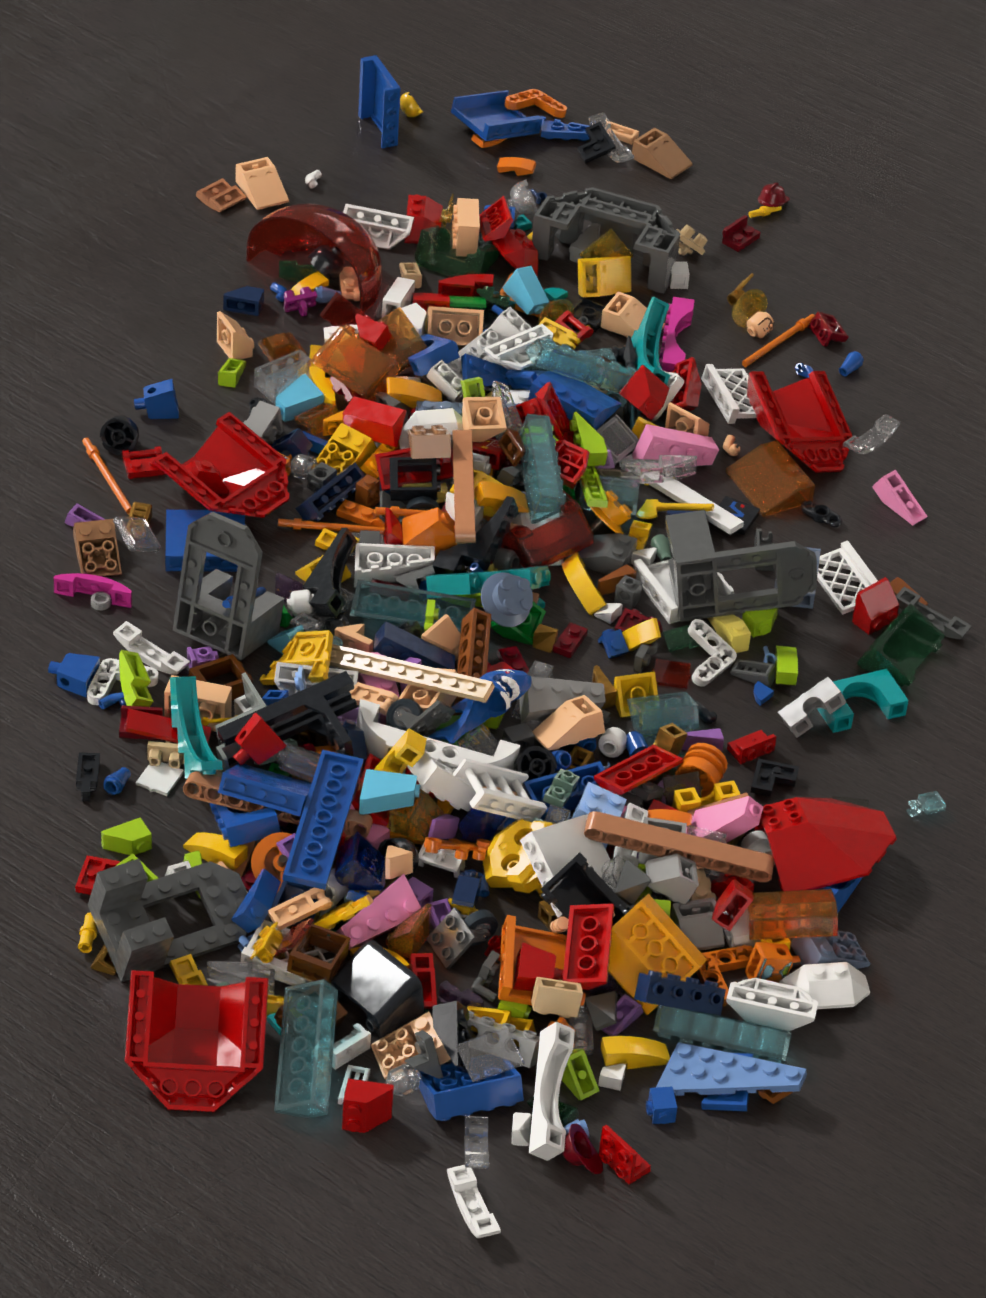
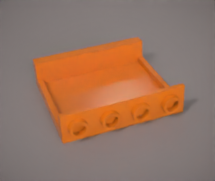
M507 915L501 934L498 999L532 1006L531 998L533 991L513 989L516 958L523 942L555 954V968L564 970L567 935L517 926L516 916ZM584 992L580 1006H583L585 1002L586 993Z

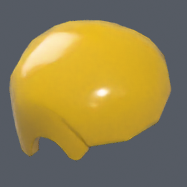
M409 92L401 96L400 108L405 115L416 117L423 113L414 97L409 95Z

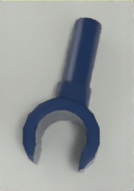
M533 188L530 190L536 197V204H541V200L544 201L547 197L545 192L537 193Z

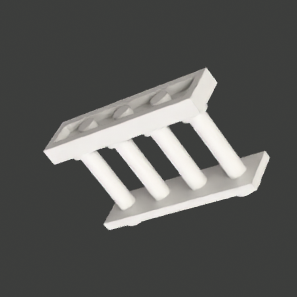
M464 758L453 773L454 777L469 780L475 790L476 795L469 802L473 809L518 820L524 819L532 822L534 817L540 819L548 809L545 803L531 800L522 785L529 778L528 774ZM496 787L501 788L502 792H499Z

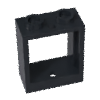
M390 458L391 501L412 500L421 496L437 500V492H441V480H437V476H441L440 464H436V458ZM432 471V487L398 488V472Z

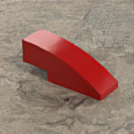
M468 274L439 280L438 293L448 294L449 296L492 297L494 274Z
M411 953L410 970L421 981L424 1009H433V1005H437L433 953Z

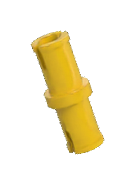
M91 912L85 915L84 924L79 932L80 941L78 949L82 953L92 951L93 940L97 937V926Z

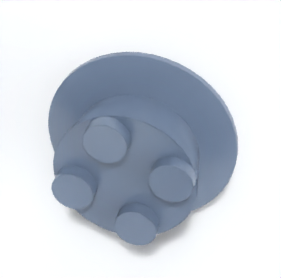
M500 572L493 574L484 582L481 590V602L484 611L491 614L493 622L503 627H515L526 620L533 606V593L528 579Z

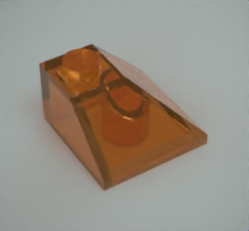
M292 333L275 334L258 341L259 347L273 365L307 356V353Z
M429 903L397 925L394 932L389 933L386 939L388 949L399 954L408 963H410L411 953H418L426 938L430 935L432 905Z

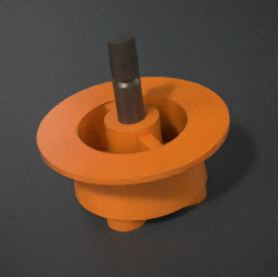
M284 832L273 833L263 838L256 845L251 858V868L255 879H257L262 869H266L281 881L278 891L283 882L287 857L282 855L276 843L292 835Z

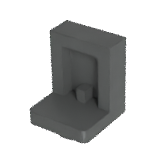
M647 781L631 790V793L644 799V802L650 805L653 799L661 802L664 788L651 781Z

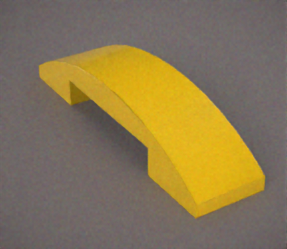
M578 552L563 561L561 564L562 569L571 587L591 616L606 605L602 595L593 584Z

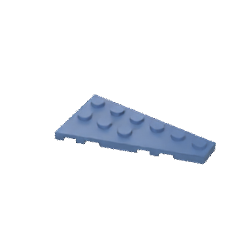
M678 1042L656 1088L672 1086L676 1096H684L685 1092H697L699 1095L735 1094V1091L739 1090L757 1093V1090L769 1089L771 1092L800 1091L805 1081L807 1071L805 1068Z

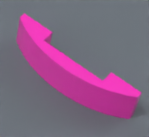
M79 573L54 576V593L73 597L75 592L90 595L97 592H105L110 595L112 605L132 607V590L117 581L97 575Z

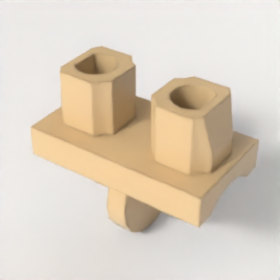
M686 225L681 231L676 229L680 233V241L683 242H679V254L682 256L687 253L691 255L693 253L692 249L701 255L704 254L705 250L703 247L708 241L704 235L699 233L695 239H692L691 237L695 230L689 225Z
M148 741L147 755L150 766L158 767L161 762H168L171 768L179 769L181 764H184V753H178V744L166 741V743Z

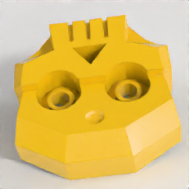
M519 819L494 836L486 851L485 860H483L485 879L491 888L512 887L514 891L530 893L536 889L539 896L543 893L541 891L542 885L520 840L531 831L554 825L553 823L545 821H533L532 823Z

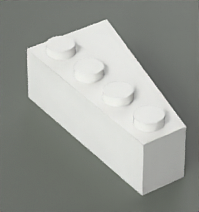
M356 543L354 588L370 586L372 578L390 583L397 582L394 575L433 565L435 561V546Z

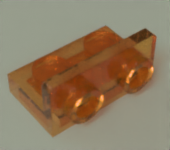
M322 403L294 418L296 424L304 425L308 428L309 434L315 436L323 432V419L339 412L337 405Z

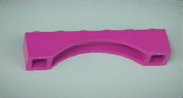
M673 297L672 304L669 306L659 358L663 371L672 372L678 362L685 360L686 354L677 344L676 337L684 328L691 325L694 299Z

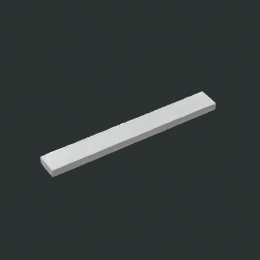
M632 454L620 460V467L630 470L631 474L646 481L647 484L678 503L714 504V511H706L707 521L731 535L743 527L744 521L656 467L638 468Z

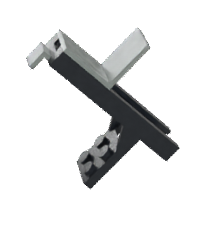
M344 671L266 706L245 672L241 674L245 697L252 709L215 725L219 746L216 747L218 759L222 761L225 771L230 769L229 765L237 762L233 756L241 747L235 741V737L254 713H257L282 741L310 730L326 737L329 746L336 749L335 753L354 757L352 740L337 718L357 708L356 700L351 697L349 692L354 689V682L347 671Z

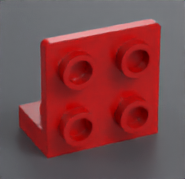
M413 293L412 304L417 303L427 313L429 306L449 308L450 297L448 294Z
M608 1125L602 1127L599 1156L603 1163L608 1164L617 1176L624 1179L629 1185L650 1172L651 1165L628 1143L619 1137Z

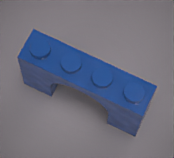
M426 333L388 352L394 369L402 371L411 366L414 375L421 377L428 374L430 369L441 360L448 364L460 358L458 354L459 347L455 341Z
M210 803L212 814H214L215 821L218 823L223 840H228L230 847L257 841L270 834L280 832L277 814L272 808L267 807L252 812H245Z

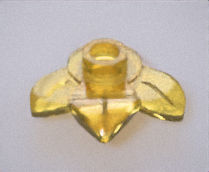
M454 194L451 195L447 209H442L439 222L443 223V227H446L447 223L451 222L453 206L456 205L453 202Z

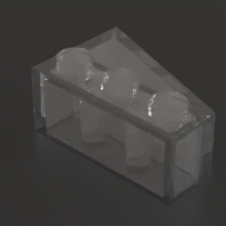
M299 349L254 368V386L275 405L276 397L303 374L309 377L311 359Z

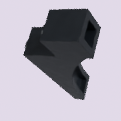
M509 496L506 497L495 515L476 532V543L457 544L447 550H440L433 563L435 574L464 573L466 566L470 567L474 562H477L483 571H487L490 564L494 562L497 550L502 546L505 534L510 530L513 518L518 514L515 499Z
M341 528L303 585L304 590H310L311 594H314L309 603L319 616L337 617L346 604L341 593V581L346 562L357 543L356 538L348 528Z

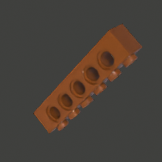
M473 608L462 619L457 673L480 678L487 673L491 614L477 608ZM457 696L454 700V705L464 700L465 698ZM455 712L453 716L462 715V713Z

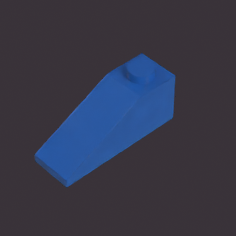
M262 869L231 920L247 933L259 928L268 915V910L272 907L281 881L266 869Z

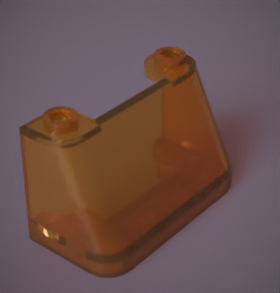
M348 324L345 326L340 325L316 352L311 362L361 396L376 401L375 395L377 393L387 392V378H395L403 363L397 360L399 357L391 352L388 354L383 353L356 336L357 334L354 332L356 329Z

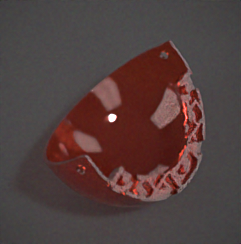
M296 204L272 212L251 229L247 240V262L265 250L280 256L282 252L288 250L297 252L307 251V248L315 249L320 245L337 246L342 252V257L350 262L358 278L361 291V313L369 309L378 299L382 283V262L379 251L366 229L348 214L320 204Z

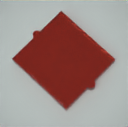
M656 659L655 668L652 669V672L655 671L657 685L687 689L688 680L691 679V664Z
M310 918L292 927L282 940L274 956L276 957L293 948L314 920Z

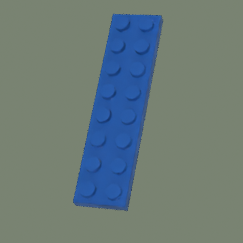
M322 750L282 880L326 890L364 759Z

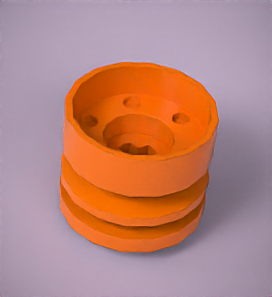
M707 743L693 744L683 757V763L678 766L674 779L681 784L682 789L695 787L700 798L706 797L713 791L714 784L720 783L727 770L728 762L726 756L713 745Z

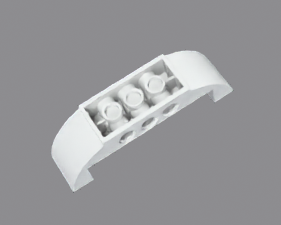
M508 307L487 330L458 352L460 358L448 364H445L442 360L430 369L427 378L451 402H461L464 397L461 380H463L461 356L466 353L498 364L483 352V348L532 327L516 311Z
M360 699L356 726L364 732L367 755L371 753L382 760L406 731L378 723L380 704ZM425 737L427 738L425 749H427L429 755L434 760L439 757L444 761L442 764L451 769H457L464 758L514 771V762L520 751V745L500 740L493 757Z

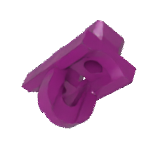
M309 286L302 287L300 295L296 296L292 290L285 291L283 307L285 313L298 310L301 317L307 316L308 308L316 306V291L312 292Z

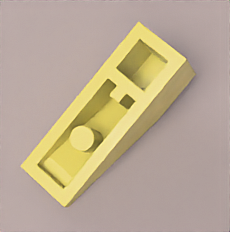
M734 614L708 618L716 633L736 653L749 650L751 632L742 619Z

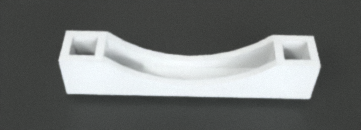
M555 1022L540 1031L529 1145L530 1154L546 1161L564 1152L566 1130L559 1117L558 1099L562 1076L573 1051L575 1030L559 1022Z

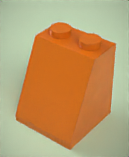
M438 507L402 519L403 545L435 546V559L440 550L444 551L457 545L455 521L451 519L448 513L443 512Z

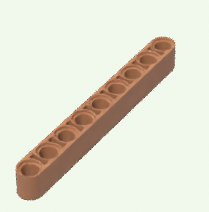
M472 429L452 430L456 544L476 543Z
M195 771L189 774L183 786L184 794L192 799L245 812L267 808L214 791L213 789L219 790L222 778L219 776L203 775L202 772ZM350 809L343 830L346 837L359 840L365 839L372 827L373 819L369 814L361 815L359 811ZM275 810L278 820L299 825L301 816Z
M593 811L587 816L584 835L588 839L658 857L677 853L696 862L698 867L758 882H769L772 879L774 858L769 854L602 812Z

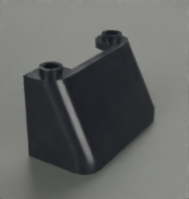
M580 852L541 888L543 893L540 896L549 905L553 903L567 919H569L570 905L614 904L615 916L613 917V925L631 910L629 907H626L627 904L594 871V868L592 866L588 867L587 859Z
M374 940L364 943L337 971L329 986L326 987L336 1000L342 999L345 994L367 1013L366 1025L371 1032L374 1031L380 1038L425 1014L423 988L419 978Z

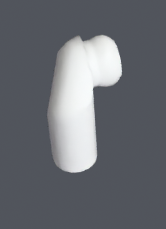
M315 170L306 176L305 183L309 185V188L313 189L318 185L316 180L322 177L320 170Z

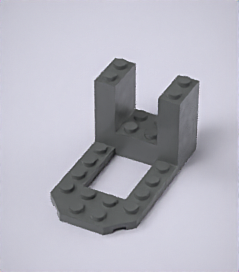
M705 510L665 515L666 532L673 558L668 560L669 576L678 607L680 622L745 613V611L795 606L804 600L803 597L808 592L812 593L817 588L816 555L813 551L796 541L715 552ZM776 564V588L718 596L717 572Z
M211 512L188 525L173 623V631L225 654H233L239 660H243L279 633L285 599L269 591L255 599L263 552L248 526L215 512ZM206 552L238 565L231 608H224L222 603L230 596L233 576L215 569L203 578Z
M140 859L97 872L88 907L121 982L131 979V970L156 971L170 966L171 960L189 954L195 958L239 942L240 936H246L247 934L245 930L231 919L248 892L239 873L210 861L147 882L148 877ZM198 890L213 926L173 939L174 936L166 918L150 922L144 908Z

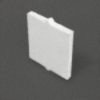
M163 762L158 767L148 765L136 781V785L148 789L150 792L154 791L168 796L184 774V770L171 768L169 763Z

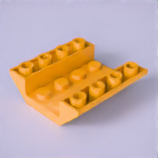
M649 894L612 926L608 972L633 1000H635L639 973L648 974L649 970L661 972L662 977H667L669 973L681 976L680 980L686 981V977H691L707 961L705 956ZM635 1000L642 1005L643 1012L646 1015L659 1006Z

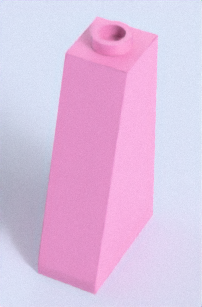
M750 796L696 810L689 834L727 843L759 825L763 806Z

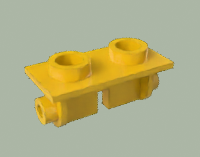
M277 921L271 927L267 925L259 933L261 938L252 947L254 951L250 957L251 960L255 956L259 957L263 963H269L273 960L277 952L276 950L283 940L282 933L275 929L278 924Z

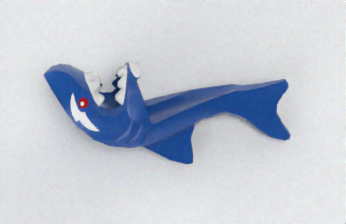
M500 669L484 674L479 679L492 681L495 685L487 702L483 703L467 698L460 701L452 708L457 713H462L461 717L453 724L432 733L428 738L435 740L446 739L449 744H453L465 733L478 727L490 717L504 714L510 709L511 702L519 699L529 690L532 683L531 676L524 671L513 669Z

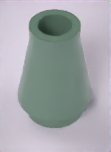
M663 534L654 536L651 539V548H657L656 555L660 561L672 559L668 538Z

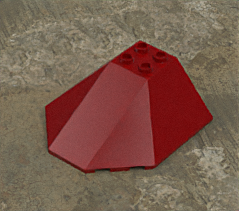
M764 371L750 372L747 395L760 426L814 472H841L844 468V459L847 458L849 452L848 445L852 441L853 436L825 371H813L808 374V378L775 391L771 390Z
M231 412L217 419L216 425L218 427L196 455L185 463L180 464L167 452L153 460V463L209 511L264 518L289 501L286 458ZM206 460L213 463L220 472L229 490V495L215 493L184 466L192 461Z
M795 797L773 804H766L763 806L759 825L753 828L754 831H763L767 834L779 876V887L785 898L868 876L872 872L873 865L879 863L887 853V847L890 844L893 845L897 840L883 811L832 798Z
M131 970L125 1063L167 1110L215 1112L263 1070L269 978L246 977V981L243 983L226 986L177 984L156 978L153 971Z

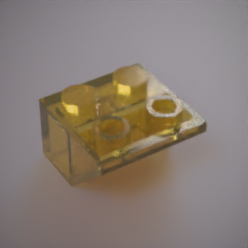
M612 228L590 243L579 254L582 259L619 256L633 257V254Z
M420 789L419 798L415 797L414 806L390 810L388 829L424 842L425 837H428L432 820L443 815L444 812L428 793Z

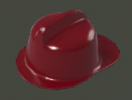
M775 182L774 184L765 185L757 200L761 205L767 207H779L788 202L790 198L785 195L784 188L778 182Z
M577 1123L571 1124L569 1133L565 1136L563 1156L573 1165H584L591 1173L600 1174L603 1170V1164L599 1154L589 1141L584 1129Z

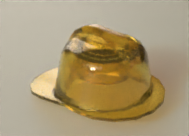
M750 289L740 296L732 308V318L735 324L745 328L747 327V321L754 314L765 312L768 304L765 293L758 289Z
M566 299L549 301L548 305L540 313L539 324L544 317L555 322L567 310L574 314L573 304Z

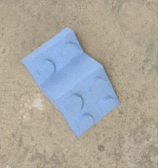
M588 782L571 819L593 811L621 817L627 799Z

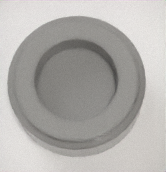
M105 592L94 593L91 596L92 608L95 610L108 609L111 606L110 595Z

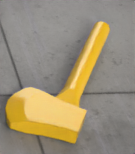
M646 499L643 506L636 513V516L641 519H652L658 517L657 512L714 511V504L661 503L658 499Z

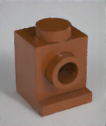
M367 474L358 481L355 489V501L370 508L379 503L380 480Z

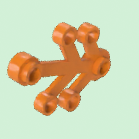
M425 837L424 847L426 852L434 854L438 853L440 849H456L455 858L467 860L469 851L473 850L472 858L483 861L492 841L477 839V843H471L454 838H449V841L434 837Z

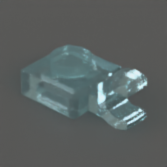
M937 791L919 794L917 800L908 802L911 808L907 809L906 812L910 817H915L922 811L926 815L945 811L946 803Z

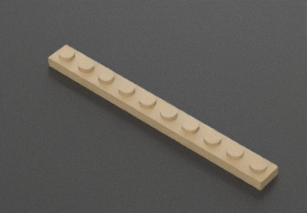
M332 644L329 666L359 671L362 674L483 703L487 702L495 688L492 681Z

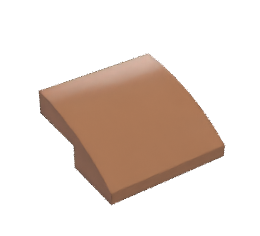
M223 178L198 190L196 193V197L218 212H222L247 198L236 185L231 187Z

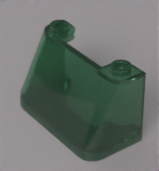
M434 226L421 230L415 253V261L421 267L450 277L485 274L498 259L500 252L493 244H488L483 249L478 248L475 254H467V257L456 256L455 249H452V245H450L451 233L449 230L440 226Z
M910 603L887 625L856 664L868 672L887 669L898 686L903 687L906 685L908 687L916 679L913 676L916 673L915 670L932 651L936 653L942 647L941 641L945 635Z

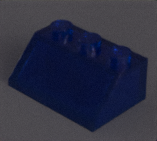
M356 832L339 847L334 876L340 885H345L350 890H382L385 886V857L361 834Z

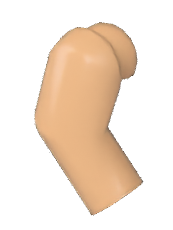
M727 435L722 447L730 456H737L740 452V446L736 448L737 444H734L735 437L733 435Z

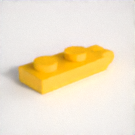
M546 317L540 322V324L545 325L553 332L552 343L565 350L568 347L574 350L576 348L574 343L579 344L581 342L575 332Z

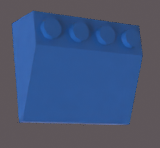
M560 368L538 376L531 384L528 400L536 398L535 394L546 383L551 382L569 421L573 419L574 412H577L595 430L622 404Z
M489 1054L470 1058L468 1073L457 1068L453 1062L440 1065L443 1075L440 1079L419 1070L413 1071L428 1110L436 1120L447 1121L454 1116H469L476 1111H491L498 1106H513L517 1102L524 1101L520 1073L507 1060Z

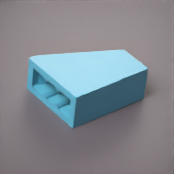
M532 266L517 268L502 287L527 315L542 313L549 303Z
M303 374L276 397L275 406L280 407L281 418L284 422L324 409V394L306 374Z
M366 769L360 795L359 814L365 815L414 806L415 797L419 798L421 785L417 784V775Z

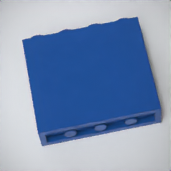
M377 55L361 58L358 116L361 119L372 118L382 132L381 148L398 145L401 88Z
M508 90L454 97L451 108L453 115L485 141L539 134L543 120L539 115L526 117L519 110L507 109L504 104L509 93Z
M166 510V571L182 570L187 530L190 523L211 512H215L245 525V515L209 510ZM206 552L204 571L218 569L220 571L237 572L238 565Z
M237 764L223 772L218 793L296 816H302L312 783L243 764L241 766Z

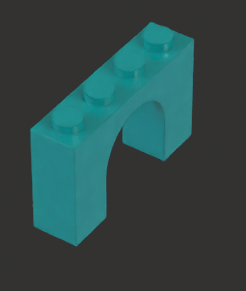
M887 669L833 681L845 700L851 697L868 698L880 707L887 719L906 715L909 700ZM847 703L831 714L823 708H817L833 733L851 729L854 713Z

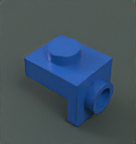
M613 629L605 630L597 640L599 644L603 643L609 659L629 652L621 629L616 631Z

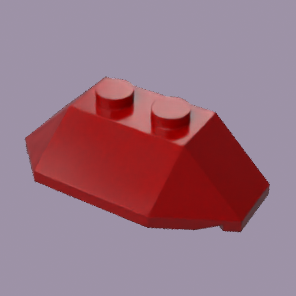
M409 195L406 216L414 217L410 235L405 238L404 243L423 244L426 239L441 230L443 206L427 196Z
M509 229L505 238L491 240L500 254L514 268L532 266L538 277V250L523 230Z
M694 357L678 362L674 367L675 369L671 372L677 373L684 379L683 386L671 403L686 411H691L698 407L702 385Z
M559 440L545 445H536L525 461L548 478L574 489L585 474L590 452L566 440Z

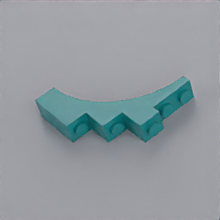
M652 297L639 329L634 331L631 338L637 355L635 361L636 371L643 364L667 385L670 375L662 370L658 351L661 330L670 304Z
M537 566L499 571L426 576L427 596L481 593L484 582L493 574L500 572L526 578L530 582L531 589H537L550 585L551 573L548 566Z
M196 676L170 677L172 728H177L178 753H184L185 778L187 779L189 774L195 771L202 772L203 775L216 774V770H223L222 761L213 755L204 735L198 706Z

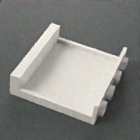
M642 559L634 560L633 569L637 572L636 580L642 582V589L669 624L680 621L669 576L668 560L647 566ZM717 572L718 596L734 594L733 588L728 585L723 575Z
M588 814L531 831L520 840L542 887L580 852L587 859L588 867L592 866L594 871L615 892L619 876L603 843L588 839L584 835ZM551 903L557 918L563 916L559 909Z

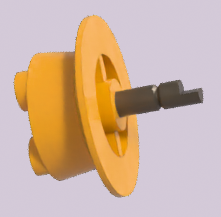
M604 490L608 506L607 508L590 507L598 518L587 528V531L592 535L605 523L615 533L624 534L621 525L631 519L630 514L632 511L627 505H621L617 501L619 497L612 490Z

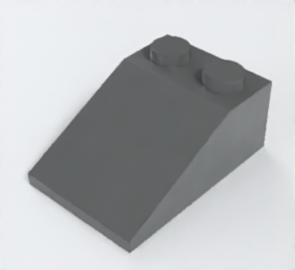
M621 533L590 535L580 539L581 544L579 546H581V549L572 551L570 556L578 552L585 564V568L608 575L626 564L631 565L632 553L636 551L637 538Z

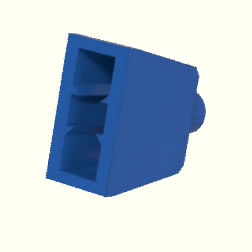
M173 379L145 386L143 388L144 398L134 399L135 410L146 409L150 419L179 418V406Z
M68 653L65 655L62 663L51 661L48 672L57 675L58 687L87 697V690L100 666V657Z

